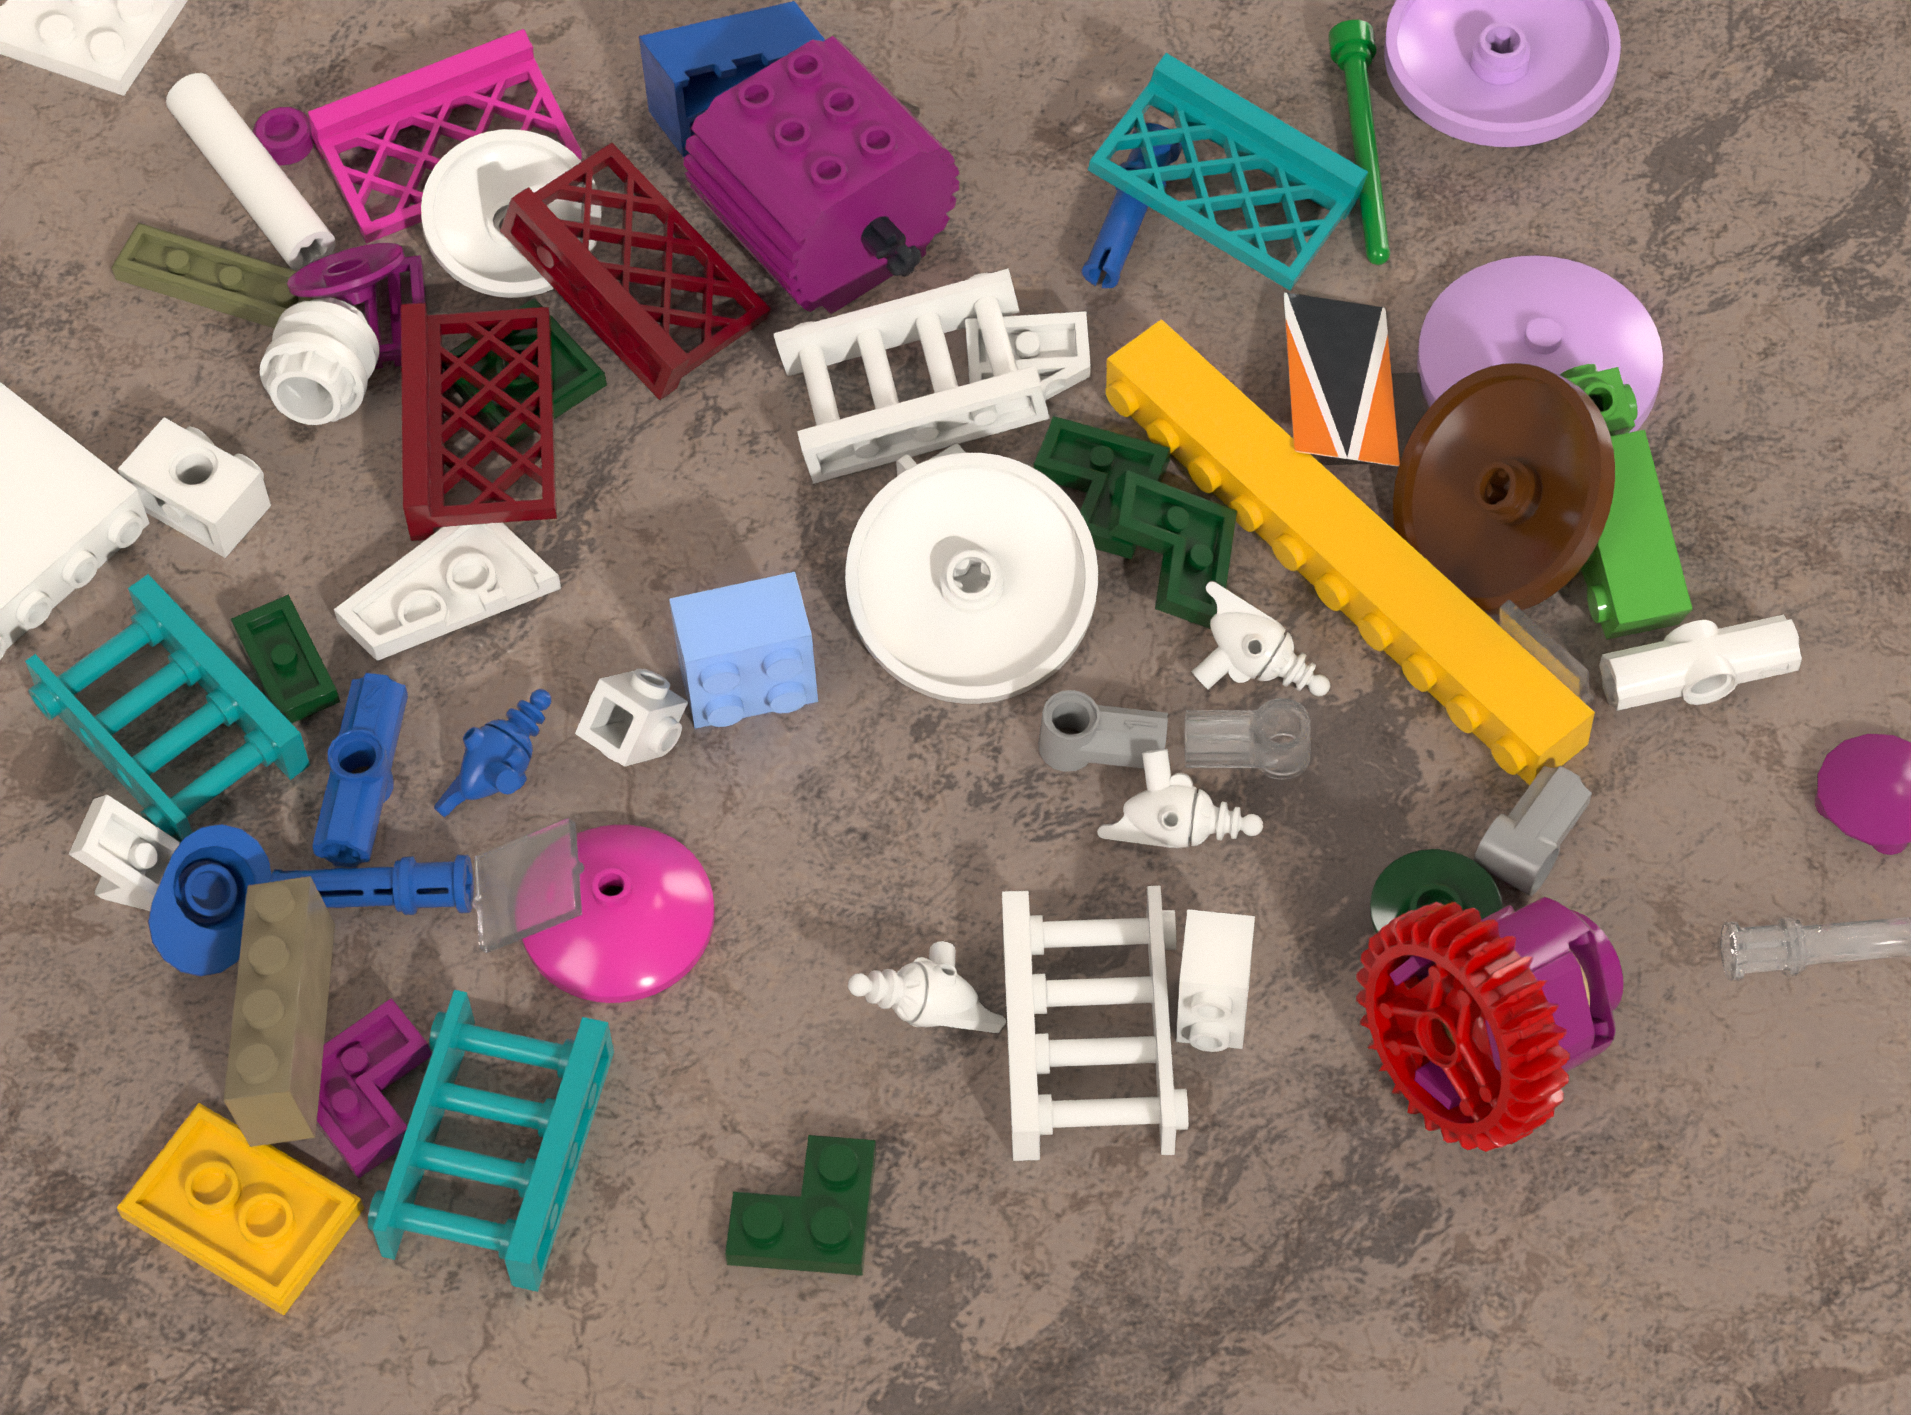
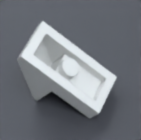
M104 795L93 799L69 855L101 875L95 895L104 900L150 911L153 898L167 864L180 842L109 795Z

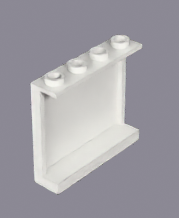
M0 382L1 659L6 649L29 629L41 625L48 618L52 609L73 590L89 583L96 574L97 569L121 548H126L133 544L140 536L142 530L149 524V520L139 491L135 486Z

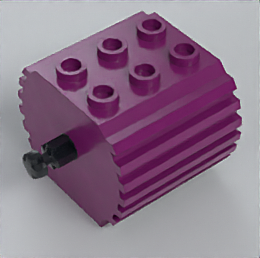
M834 36L824 41L812 39L715 97L707 111L696 117L691 127L695 135L686 141L685 149L690 154L684 157L683 166L688 170L685 172V177L691 184L690 187L693 192L791 298L809 312L821 306L830 314H833L894 275L907 277L912 274L914 268L921 262V258L926 256V247L937 233L945 229L950 219L946 213L955 208L957 200L952 194L959 190L960 182L955 178L959 175V170L954 164L953 155Z

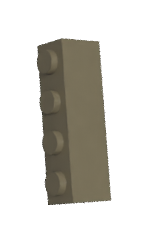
M311 876L247 886L224 1102L250 1147L315 1138L335 923Z

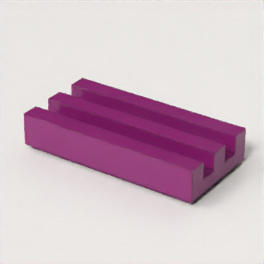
M421 255L405 257L402 263L388 275L393 344L382 345L377 283L371 286L373 296L365 301L366 321L375 333L379 343V358L375 369L383 368V362L394 361L395 367L401 366V304L403 303L400 272L410 271L413 304H426L424 268Z

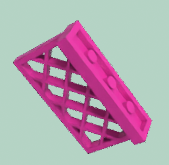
M524 29L308 111L314 145L321 159H325L366 244L422 222L421 204L423 192L416 189L425 169L433 170L440 161L439 158L432 156L440 136L444 135L463 142L468 138L487 132L494 114L522 122L521 130L531 132L534 126L557 134L561 144L573 152L579 159H582L581 149L534 59L533 46ZM527 80L530 81L536 93L529 110L501 101L506 88ZM467 104L485 111L476 131H472L447 122L452 110ZM542 107L547 116L539 114ZM414 125L431 132L422 152H418L393 143L398 131ZM357 146L377 152L368 173L344 166L338 154ZM387 155L416 165L406 187L378 177ZM352 183L361 186L358 194ZM371 190L399 198L400 201L395 212L371 221L364 208Z

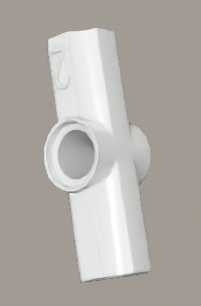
M1784 615L1720 629L1712 621L1699 620L1683 624L1674 629L1665 637L1664 641L1602 654L1600 670L1603 690L1609 706L1613 705L1616 711L1681 696H1683L1684 701L1688 704H1708L1727 696L1735 689L1737 684L1798 671L1802 657L1797 630L1792 619L1787 620Z

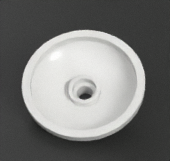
M524 130L489 131L459 143L436 164L424 188L421 204L422 227L431 253L442 268L454 279L475 291L487 295L521 298L538 295L554 289L500 230L512 197L528 187L533 192H536L582 161L559 142L544 135ZM592 178V189L597 190L596 184ZM583 182L577 186L583 187ZM556 199L547 205L559 219L581 223L582 203ZM591 205L590 224L600 226L601 206ZM589 240V251L591 253L597 241Z

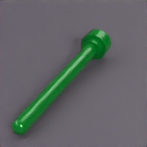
M1347 20L1336 24L1329 31L1330 56L1338 67L1344 71L1355 164L1368 171L1359 195L1366 256L1370 263L1382 265L1390 257V248L1367 70L1377 52L1375 32L1373 26L1366 21Z

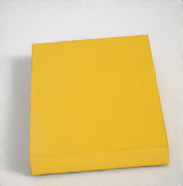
M201 1103L197 1104L117 1207L121 1218L283 1316L365 1209L361 1198L272 1145L250 1147L238 1125Z

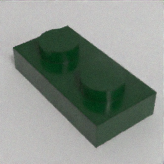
M289 594L231 618L234 632L266 697L291 723L340 703L337 689Z

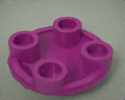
M1864 734L1840 743L1826 755L1817 774L1815 807L1818 813L1824 818L1829 819L1845 835L1872 845L1876 851L1882 854L1894 855L1905 850L1908 843L1911 842V742L1894 735Z

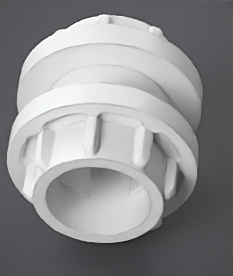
M332 297L303 301L289 307L279 317L273 332L272 342L267 347L260 364V378L277 410L288 418L307 425H320L330 421L336 422L341 418L349 416L360 406L367 389L368 379L372 375L379 358V343L362 312L352 305Z

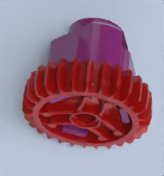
M1543 897L1516 912L1509 905L1482 920L1480 912L1475 908L1463 911L1461 905L1456 902L1446 905L1435 902L1430 905H1424L1414 911L1411 910L1389 921V924L1383 926L1377 934L1369 938V948L1361 953L1360 961L1364 967L1356 973V980L1364 989L1357 994L1356 1002L1366 1008L1367 1014L1360 1020V1025L1370 1029L1373 1039L1367 1048L1377 1050L1383 1063L1378 1071H1387L1395 1083L1392 1094H1403L1409 1101V1114L1421 1113L1424 1115L1426 1130L1436 1131L1441 1129L1445 1142L1454 1143L1459 1141L1461 1147L1467 1151L1477 1147L1484 1152L1494 1148H1502L1533 1133V1130L1544 1125L1546 1121L1554 1116L1555 1107L1564 1101V1093L1561 1088L1569 1082V1074L1567 1072L1604 1052L1614 1040L1616 1026L1613 1011L1621 1001L1624 981L1618 955L1608 937L1587 916L1570 910L1548 897Z

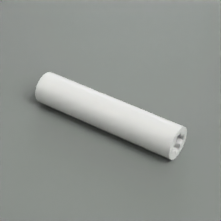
M203 73L190 74L180 79L167 95V108L290 268L298 271L316 260L331 255L336 244L333 234L212 79Z

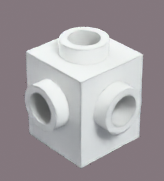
M636 669L635 671L600 678L575 734L599 749L606 757L620 763L624 767L662 757L675 746L681 735L682 725L679 721L688 701L669 690L670 683L664 677L647 669Z

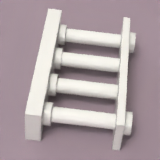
M1009 269L994 273H980L965 281L817 322H803L791 329L773 333L787 377L804 373L816 426L797 431L813 484L891 463L906 454L913 457L949 447L955 443L960 444L1050 419L1036 365L1017 370L1003 317L1020 312ZM978 318L994 377L958 386L944 333L965 328V319ZM921 340L934 394L899 403L886 349ZM862 356L875 410L840 419L827 366Z
M1147 886L1146 918L1043 922L1042 915L1030 916L1028 891L1002 892L1013 1161L1040 1160V1135H1053V1128L1159 1124L1161 1155H1175L1176 1130H1188L1187 1090L1174 1089L1165 950H1176V921L1174 910H1162L1161 886ZM1148 944L1150 976L1046 980L1045 974H1032L1031 955H1044V948ZM1152 1003L1154 1036L1049 1040L1048 1033L1035 1034L1034 1014H1047V1007ZM1155 1063L1158 1097L1052 1101L1051 1094L1038 1095L1037 1074H1050V1067Z

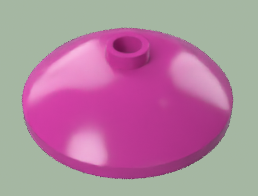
M624 824L600 826L585 830L565 839L551 849L537 863L525 883L519 903L518 917L526 952L533 965L550 983L566 993L581 999L603 1003H622L644 999L669 988L682 979L696 965L703 955L713 931L715 906L709 878L699 860L690 850L674 838L657 830ZM619 886L623 888L622 892L616 896L602 894L609 887Z

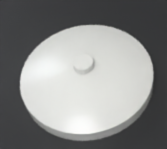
M958 453L933 458L917 464L898 475L878 492L866 507L853 532L847 553L845 583L848 605L857 633L873 658L891 676L914 691L935 699L961 704H981L996 702L1025 693L1043 683L1068 661L1085 636L1091 622L1098 588V564L1093 539L1084 518L1069 496L1056 483L1041 472L1014 459L986 453Z

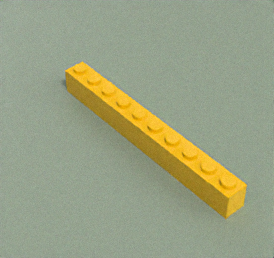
M1162 319L1107 358L1105 392L1111 406L1123 417H1132L1147 431V435L1152 443L1169 447L1170 454L1188 469L1190 477L1205 493L1213 492L1229 508L1236 510V522L1248 532L1255 531L1272 547L1276 558L1286 569L1290 571L1297 570L1315 587L1319 598L1328 608L1333 611L1340 610L1358 626L1361 636L1370 647L1376 651L1384 650L1402 667L1405 677L1417 690L1421 692L1428 691L1446 708L1450 719L1460 730L1465 733L1472 732L1490 748L1495 761L1504 771L1511 775L1518 774L1528 785H1531L1544 766L1550 768L1562 766L1588 745L1595 712L1311 454L1296 452L1294 450V440L1288 433Z

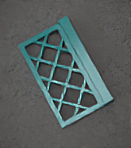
M1165 53L1156 65L1151 81L1091 158L1088 166V171L1289 291L1294 287L1342 219L1345 220L1355 207L1368 171L1168 53ZM1150 106H1153L1173 118L1176 128L1148 132L1143 115ZM1135 127L1136 133L1130 134V132ZM1208 139L1224 148L1227 158L1198 162L1193 141ZM1181 143L1187 163L1158 167L1152 146ZM1141 148L1146 169L1127 171L1110 161L1116 151ZM1259 169L1275 179L1277 188L1249 192L1243 171ZM1231 173L1237 193L1209 197L1203 176ZM1191 178L1197 199L1177 201L1165 193L1162 181ZM1310 199L1327 209L1329 213L1324 219L1300 222L1294 201ZM1282 202L1288 224L1259 227L1254 206ZM1242 208L1248 229L1236 231L1224 229L1216 223L1213 211ZM1312 235L1309 241L1306 243L1304 236ZM1292 238L1297 257L1291 266L1288 267L1267 254L1264 242Z

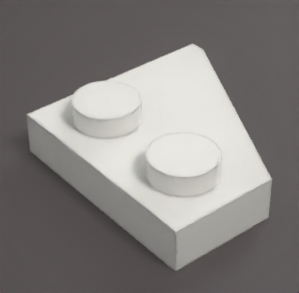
M1086 311L1003 317L1017 370L1036 365L1045 400L1090 377ZM978 318L965 319L970 384L994 376Z

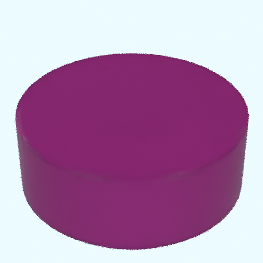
M278 107L271 109L258 118L253 128L254 135L278 165H291L301 161L311 152L314 145L309 118L296 108Z

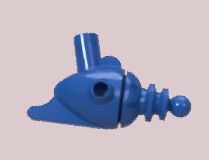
M544 689L535 690L531 693L530 703L520 700L517 703L518 710L511 708L506 712L508 720H492L480 728L472 727L464 734L463 742L466 749L460 773L434 806V809L441 816L446 817L457 805L465 800L481 799L498 792L512 794L525 784L527 780L525 771L528 768L533 752L529 736L535 737L540 732L536 723L542 724L545 721L541 711L546 710L551 704L549 692Z

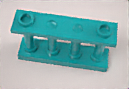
M147 574L128 588L136 613L130 617L132 624L57 677L34 654L25 661L34 682V686L28 689V693L46 718L52 720L59 716L144 808L140 812L142 818L181 843L185 837L192 834L187 817L258 765L262 764L268 767L274 763L291 780L308 768L310 762L301 733L156 581ZM147 643L151 647L160 643L170 653L168 656L170 663L95 717L75 697L77 693ZM197 682L208 693L205 705L133 757L112 737L113 734L184 683L191 687ZM235 722L246 733L244 736L245 744L171 798L149 777L222 723L229 727Z
M454 990L447 1012L439 1011L433 1021L429 1039V1047L433 1053L385 1191L377 1190L372 1199L368 1214V1229L373 1230L381 1256L393 1260L396 1258L404 1231L498 1251L499 1258L505 1260L511 1285L538 1292L613 1058L614 1048L609 1024L605 1021L582 1017L575 1040L566 1039L564 1044L474 1025L475 1020L467 992ZM465 1051L556 1070L558 1078H562L556 1099L547 1098L544 1103L456 1085L454 1083ZM445 1110L538 1130V1136L543 1138L537 1159L527 1158L525 1163L434 1144ZM425 1170L518 1190L519 1197L524 1198L517 1220L509 1218L505 1224L415 1205L414 1201Z

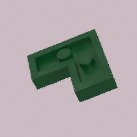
M1053 416L1035 459L1034 469L1058 485L1087 492L1080 513L1088 526L1095 549L1132 559L1137 545L1107 534L1116 479L1126 470L1162 483L1170 462V448Z
M1126 470L1115 482L1107 534L1163 554L1155 603L1156 610L1211 629L1210 621L1217 614V604L1215 599L1206 591V585L1208 582L1214 581L1224 588L1227 586L1237 511Z
M808 1135L801 1197L733 1192L725 1251L727 1265L863 1276L876 1160V1140Z

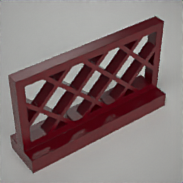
M612 142L536 192H533L528 187L510 200L500 232L659 400L676 390L682 377L762 323L769 316L771 308ZM608 166L623 181L624 194L592 189L593 175ZM583 182V187L577 186ZM556 199L582 203L581 223L559 219L547 205ZM591 205L622 209V229L590 224ZM633 211L655 215L664 224V236L632 231ZM589 240L621 245V264L598 261L589 251ZM631 246L663 251L662 271L631 267ZM672 254L694 256L704 266L703 278L672 273ZM629 282L661 287V306L639 304L629 293ZM671 288L703 293L702 314L670 309ZM713 295L734 298L746 313L738 319L712 315ZM669 325L701 329V344L686 353L669 336ZM711 331H717V333L711 337Z
M425 303L401 304L403 510L410 540L421 541L428 539L435 533V527L557 519L551 317L549 307L428 315ZM537 328L538 338L521 354H518L501 341L513 330ZM468 333L478 340L460 358H457L442 347V335ZM490 350L510 363L491 381L472 369ZM537 358H538V367H536L534 364H532ZM443 364L448 367V369L444 373ZM521 373L539 385V389L522 404L502 391ZM462 377L480 391L459 409L443 397V393ZM491 400L511 413L492 432L472 418ZM539 408H540V418H539L538 416H536L535 414H533V413H534L535 411H537ZM444 414L449 417V419L445 423ZM522 423H525L540 434L541 439L522 455L505 443L504 440ZM463 427L481 442L462 459H459L444 448V443ZM494 450L513 465L491 483L473 468ZM540 459L542 469L535 465ZM444 464L451 468L445 475ZM523 474H526L542 486V499L516 501L506 494L505 491ZM462 478L482 491L470 504L445 506V494Z

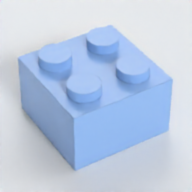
M795 572L669 599L679 667L695 729L710 725L715 727L730 726L739 722L742 718L769 712L790 713L806 704L818 702L812 634Z

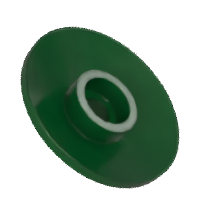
M1441 849L1411 852L1390 863L1376 880L1370 900V917L1376 934L1383 926L1389 924V921L1411 910L1414 911L1424 905H1430L1435 902L1442 905L1456 902L1461 905L1463 911L1475 908L1480 912L1481 920L1503 909L1498 887L1483 867L1464 855Z

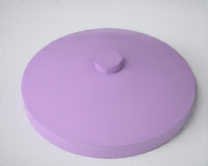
M1396 0L1387 22L1384 59L1390 82L1403 103L1428 125L1451 137L1474 144L1494 147H1519L1543 143L1570 133L1588 121L1602 107L1614 86L1617 76L1621 43L1618 24L1605 0Z
M1518 256L1497 260L1477 267L1459 277L1438 296L1429 309L1422 325L1417 354V371L1422 393L1430 407L1439 396L1464 377L1494 365L1507 363L1530 364L1558 375L1571 368L1586 364H1596L1598 371L1618 367L1623 384H1629L1636 397L1638 414L1636 420H1634L1635 427L1630 431L1635 432L1647 419L1654 406L1661 380L1663 353L1661 340L1651 316L1643 304L1621 283L1595 268L1568 259L1550 256Z

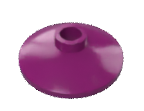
M375 243L328 255L295 272L287 281L289 292L292 295L306 298L336 297L338 300L352 306L362 303L373 296L371 286L388 276L402 263L405 258L403 248L395 243Z

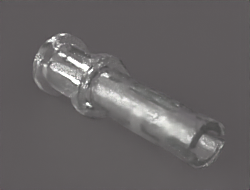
M1780 917L1774 925L1740 927L1736 921L1724 922L1720 937L1723 968L1728 980L1740 981L1744 978L1745 973L1781 970L1783 975L1788 977L1797 976L1799 972L1805 970L1806 965L1909 957L1911 956V917L1802 925L1800 920L1793 919V917Z

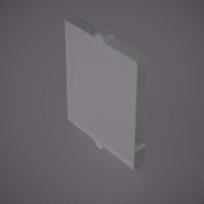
M1507 600L1500 607V623L1498 625L1589 706V703L1593 700V696L1589 692V671L1511 600Z
M567 818L474 857L476 897L472 900L471 905L477 910L479 948L485 953L582 915L579 874L584 871L585 866L578 860L576 823L571 819Z

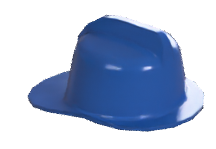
M222 824L201 827L181 841L164 871L153 898L148 919L152 943L164 961L180 972L196 976L219 974L239 961L247 886L272 882L269 858L259 842L242 829Z

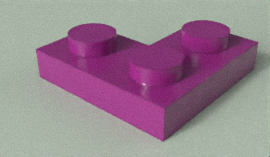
M392 998L325 1043L323 1048L316 1125L358 1179L400 1150L407 1129L405 1122L386 1100L381 1091L432 1056L426 1040Z

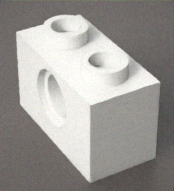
M165 417L118 468L120 476L138 489L147 514L224 558L230 554L271 507L263 480L264 474L253 460L239 453L232 456L216 447L211 439L199 429L191 426L184 429Z
M1187 910L1179 981L1176 1042L1190 1043L1193 1047L1208 1052L1222 1051L1227 1048L1243 1049L1255 916Z

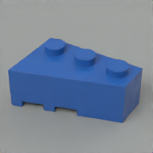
M795 1L639 36L648 110L682 157L690 154L685 149L686 141L695 135L691 127L696 117L707 111L715 97L812 39L824 41L825 39Z

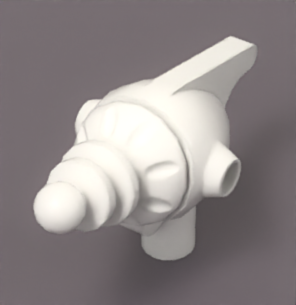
M1214 581L1207 583L1206 591L1215 599L1217 604V614L1212 617L1210 626L1218 647L1191 672L1208 690L1226 673H1229L1230 677L1238 683H1244L1250 678L1255 679L1256 676H1258L1257 680L1269 681L1279 676L1284 678L1282 685L1285 687L1294 682L1296 690L1301 691L1307 685L1310 692L1315 696H1323L1329 692V679L1324 675L1313 674L1316 664L1313 662L1309 665L1305 664L1306 654L1302 652L1299 656L1295 655L1292 636L1289 632L1284 635L1286 629L1278 621Z
M1158 749L1142 752L1147 790L1126 801L1123 808L1124 816L1120 821L1114 824L1101 825L1097 833L1103 839L1170 848L1189 847L1190 842H1192V846L1200 845L1210 834L1216 833L1217 840L1221 841L1226 833H1230L1231 839H1236L1240 830L1248 836H1256L1263 829V821L1255 814L1241 817L1240 807H1235L1233 811H1229L1227 802H1221L1219 808L1214 806L1211 798L1205 791L1199 789L1197 793V788L1193 786V782L1187 774L1176 773L1171 776L1168 750Z
M941 941L934 943L929 950V959L919 957L913 963L906 964L897 973L893 969H885L883 972L874 970L869 973L868 977L861 973L855 974L848 982V989L853 995L857 997L865 995L868 1003H878L882 1009L892 1007L899 1018L914 1027L947 1026L999 1033L1006 1024V1019L1002 1015L992 1013L983 1007L973 987L957 974L955 969L956 951L955 947L949 942Z

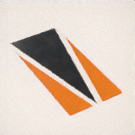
M1284 293L1294 450L1302 453L1399 466L1386 309L1372 305Z

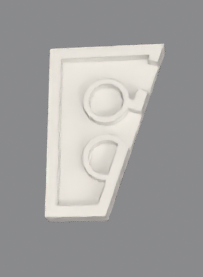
M489 523L442 527L341 603L334 611L337 622L378 661L559 590L561 585L559 575L505 524Z

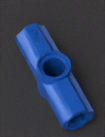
M365 673L364 677L352 680L339 736L332 741L328 749L330 774L312 847L315 856L328 860L334 866L356 868L361 863L370 862L383 803L389 799L394 789L391 768L408 699V692L405 685L393 681L388 675ZM359 767H371L370 769L362 773H351L354 769H357Z

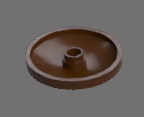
M1521 363L1499 364L1478 370L1464 377L1447 389L1428 408L1408 440L1395 480L1393 495L1395 531L1487 615L1516 613L1543 602L1558 592L1579 572L1596 547L1610 513L1615 486V458L1611 436L1601 412L1593 400L1575 383L1556 373L1534 365Z

